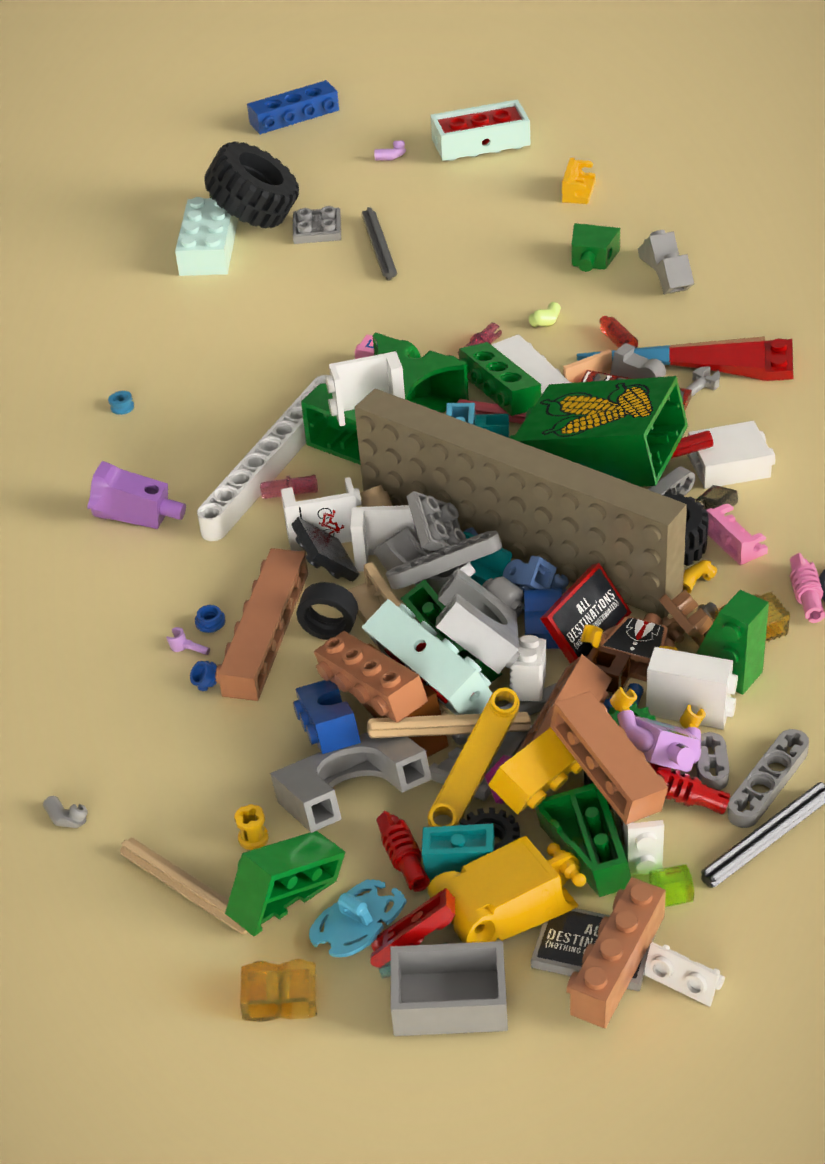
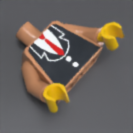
M647 613L643 620L631 616L624 617L618 625L605 631L594 625H585L580 639L581 642L591 643L595 648L602 646L630 654V677L646 682L647 669L654 647L678 651L674 641L668 638V628L662 625V619L654 613Z

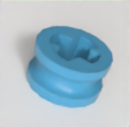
M128 391L115 392L108 398L111 411L114 414L123 415L134 409L132 395Z

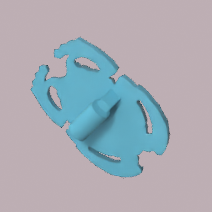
M366 879L347 893H343L339 897L338 902L328 907L319 915L310 927L309 938L311 943L317 947L320 943L325 944L328 942L331 947L329 954L332 957L352 956L364 950L377 939V935L384 929L383 923H380L381 921L389 925L398 917L407 903L404 894H401V891L397 888H393L391 892L394 896H379L377 888H385V882ZM370 891L369 893H365V894H363V895L357 896V895H359V894L362 893V892ZM392 901L394 903L393 907L386 913L387 906ZM324 924V932H320Z

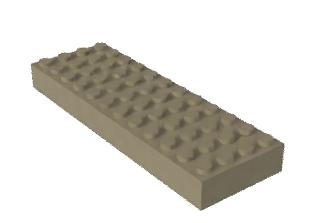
M376 388L355 406L363 491L382 485L384 491L388 492L393 506L409 505L406 496L413 491L426 496H432L446 503H451L458 511L459 516L457 519L462 532L471 527L474 528L478 535L488 531H497L502 548L510 551L512 558L519 559L528 564L531 556H539L557 568L555 574L560 576L563 574L568 578V581L574 583L592 564L600 563L626 604L647 613L657 614L662 619L667 617L669 612L659 599L666 594L673 600L683 592L687 504Z

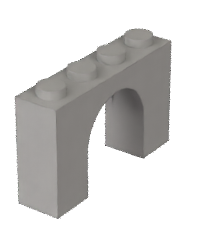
M457 568L438 591V600L446 607L436 618V628L499 674L504 667L509 669L520 655L518 652L517 612Z
M366 732L359 735L361 741L359 744L323 755L321 752L274 771L270 775L277 802L312 833L342 820L335 790L332 788L342 781L360 776H377L384 778L403 793L432 780L426 751L408 737L371 739Z

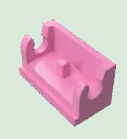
M730 504L707 509L709 518L708 536L739 565L767 554L768 547L765 544L761 545L759 543L766 539L763 534L758 533L752 536L735 521L733 515L724 516L726 512L734 509Z

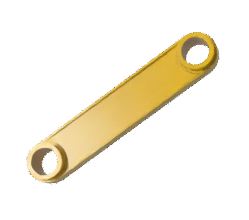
M506 687L499 688L490 696L428 813V827L439 826L434 822V819L439 815H447L452 819V822L447 826L460 824L518 714L519 698L513 690ZM505 700L509 701L513 706L509 709H500L496 706V703Z

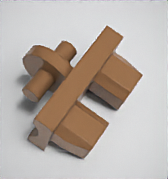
M686 590L677 595L673 600L666 594L663 595L659 601L673 617L670 619L664 617L662 619V625L668 628V638L674 642L676 641V643H681L684 640L683 634L686 632L700 647L704 640L702 635L713 624L711 618L702 608L698 609L689 618L686 617L699 606Z

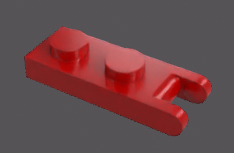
M445 888L377 935V939L371 943L372 950L374 951L370 957L372 966L382 967L391 960V946L420 945L424 937L435 929L441 930L448 926L455 916V897Z

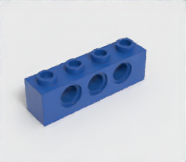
M325 80L247 103L249 123L259 134H263L339 111L338 92Z

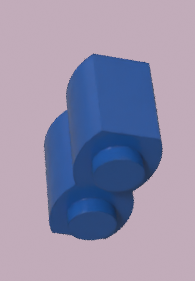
M562 589L524 590L525 635H534L545 639L546 649H560L540 618L562 596Z

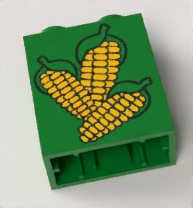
M677 376L549 384L535 406L528 408L525 421L517 433L509 438L631 484L646 487L657 485L683 437L688 423Z

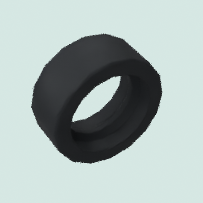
M329 582L311 584L304 590L296 611L297 621L310 635L328 640L336 637L343 631L351 632L358 613V603L353 594L340 585ZM312 605H329L340 611L344 617L328 618L322 616L312 608Z

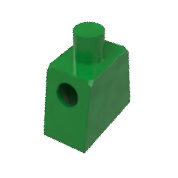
M574 223L571 247L572 265L579 267L584 272H589L592 268L607 269L620 251V228Z

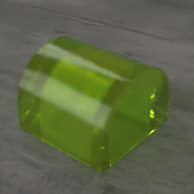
M686 864L649 872L650 884L666 889L665 907L694 901L693 880Z

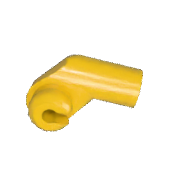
M702 560L687 568L683 576V591L686 590L690 594L697 579L701 576L706 581L714 578L717 568L709 560Z

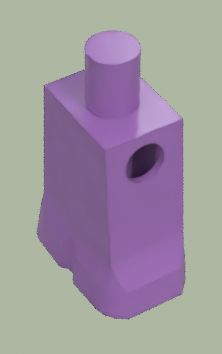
M105 461L100 463L93 474L87 508L91 509L95 517L158 529L165 516L182 520L185 515V503L168 499L167 483L122 470Z

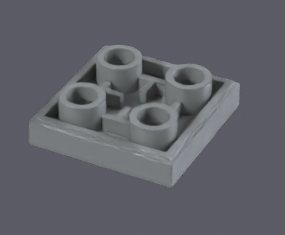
M325 206L322 209L310 210L309 208H301L298 211H293L294 244L341 240L340 208Z
M415 491L406 496L421 548L435 552L466 540V536L461 531L457 519L459 516L458 511L453 504Z

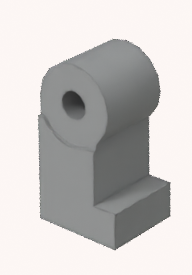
M625 343L614 352L610 375L613 377L637 379L665 377L666 375L665 365L660 360H649L635 354V346Z

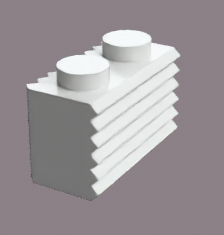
M524 635L518 638V652L520 655L510 667V689L517 694L519 701H542L546 678V640L534 635Z

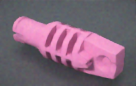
M797 553L790 558L792 569L789 575L797 602L803 606L806 619L811 623H817L825 617L821 603L823 589L815 564L813 562L809 563L807 559L803 558L801 553Z

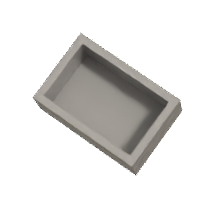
M503 941L391 946V1016L394 1036L508 1031Z

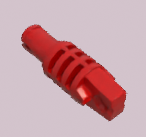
M649 763L654 771L661 775L666 782L668 790L665 799L671 800L673 798L674 802H683V805L687 807L694 806L695 804L722 815L725 813L730 793L702 784L698 777L693 776L690 778V774L684 773L682 775L679 770L671 771L669 767Z
M383 811L376 821L382 835L381 842L393 867L402 872L409 889H413L414 892H421L430 884V880L421 865L422 853L406 822L394 814Z

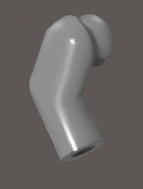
M50 796L43 802L44 809L56 826L79 828L87 820L88 811L82 804H79L78 808L76 804H73L67 810L56 796Z

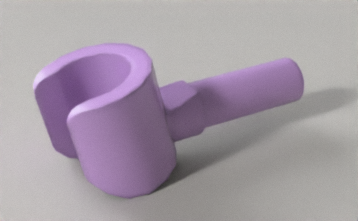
M180 627L172 629L174 637H166L171 650L174 652H180L185 649H191L208 655L210 652V648L186 639L185 633Z

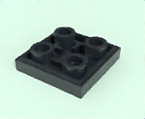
M299 517L291 524L297 535L295 540L307 552L305 558L315 568L324 567L336 579L343 577L353 582L360 575L338 538Z

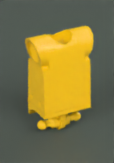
M523 836L464 865L461 872L449 871L437 875L428 886V895L432 898L447 888L455 897V916L451 923L454 925V931L462 943L495 942L497 938L503 941L579 907L578 903L563 885L569 879H572L575 886L582 887L586 883V877L580 873L579 860L573 853L561 850L557 843H550L547 847V853L553 856V858L546 860L528 837Z

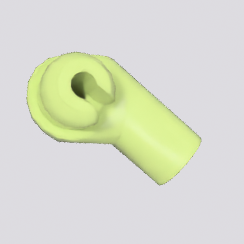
M551 302L547 309L536 310L529 316L530 325L533 327H538L539 325L542 327L552 326L556 322L561 310L560 305L556 302Z

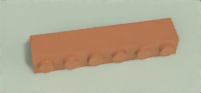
M271 548L267 559L262 560L259 578L253 581L251 597L244 603L243 616L240 621L236 622L232 642H228L225 648L224 661L216 669V683L220 684L222 697L259 700L308 576L306 552Z

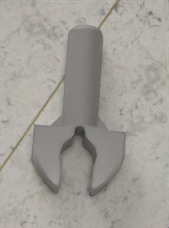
M710 366L694 370L692 381L694 382L682 390L684 392V401L691 398L704 387L716 390L719 387L720 381L719 370L712 376H710Z

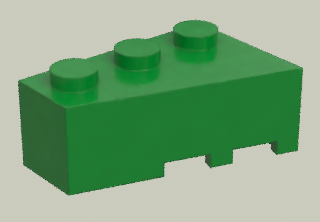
M739 590L718 613L696 654L733 660L732 674L738 675L736 692L743 695L763 672L769 602Z
M592 783L546 797L535 808L541 828L554 843L560 846L561 850L571 852L578 858L580 873L585 875L586 882L595 893L602 897L616 893L619 889L625 890L631 879L628 861L607 800L596 785Z
M315 831L242 853L225 914L252 936H256L262 932L261 925L273 916L280 920L288 914L286 909L288 906L299 899L305 903L335 883L345 851L321 833Z

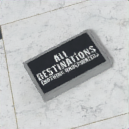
M575 908L543 923L531 958V968L571 976L574 971L579 973L583 965V955L588 944H595L598 938L599 925L603 917H610V915ZM650 945L627 989L640 992Z

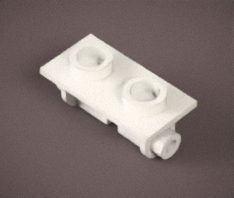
M653 942L650 944L644 975L710 1007L715 989L720 990L725 980V976L720 974V970L717 968L711 969L698 962H693L688 957L671 950L670 946L666 944L663 946Z

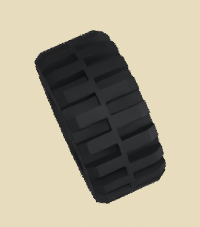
M233 141L222 145L204 176L206 190L209 192L210 197L216 200L217 205L220 208H224L231 216L234 215L239 218L238 220L250 223L251 226L273 228L281 224L299 196L298 182H296L294 174L290 173L287 166L281 164L279 159L272 157L267 151H262L259 147L250 146L244 142Z

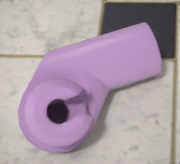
M394 141L393 149H375V161L394 160L404 155L406 152L405 142Z

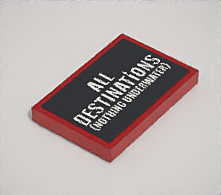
M600 563L592 564L540 619L571 664L582 654L588 656L593 648L591 643L580 641L585 625H594L605 631L618 625L624 617L629 616L632 612Z

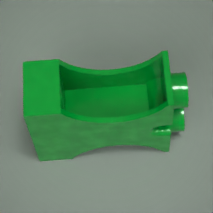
M376 332L372 335L374 355L397 352L403 368L405 400L440 413L446 412L447 403H457L459 399L469 400L467 362L459 360L452 355H443L434 351H428L421 357L418 349L406 340L394 339ZM326 383L319 384L301 401L306 445L361 465L355 409L344 411L345 425L339 426L337 417L331 416L328 399H333L332 393H328Z

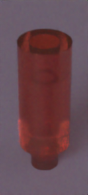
M607 316L600 318L601 331L618 348L625 343L635 346V348L638 347V340L616 318Z

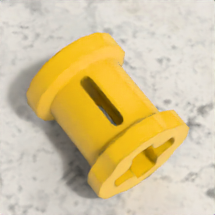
M253 804L240 807L234 815L236 826L240 829L238 833L239 844L247 850L263 847L269 839L268 830L263 826L265 822L263 809Z

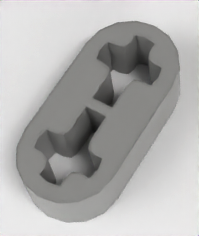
M706 732L701 734V755L696 762L697 777L702 781V784L716 790L725 788L729 780L726 742L721 735ZM707 747H712L714 754H708ZM709 768H715L717 776H711Z

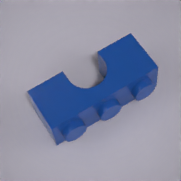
M323 680L295 689L298 700L293 701V706L297 719L301 720L303 730L307 732L311 745L317 744L322 755L361 743L354 712L347 701L342 702L340 690L335 683L330 680Z

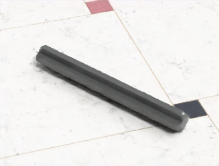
M368 207L366 211H362V217L382 275L386 277V280H391L392 277H396L397 271L376 212Z

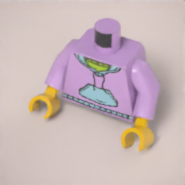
M619 687L611 697L610 704L620 712L617 715L619 726L625 730L627 737L634 746L642 751L646 761L689 772L701 755V731L698 727L705 717V711L700 708L695 715L691 711V706L688 705L679 720L685 729L636 716L629 709L637 699L636 693L632 689L624 693L623 688Z

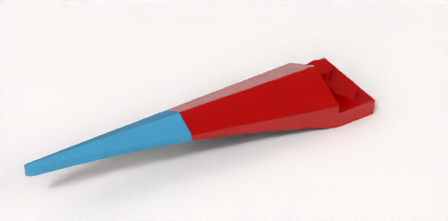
M765 336L634 349L635 354L649 360L658 359L664 365L691 368L710 366L711 371L719 370V372L764 381L794 379L792 339L778 338L765 341ZM612 350V361L616 350ZM601 352L576 354L577 360L579 361Z

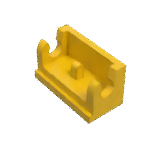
M570 157L562 180V203H589L596 174L584 173L582 168H592V162L575 160V158Z

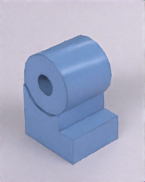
M531 556L528 564L519 559L509 562L503 571V577L521 588L523 593L524 590L550 589L557 568L539 556Z

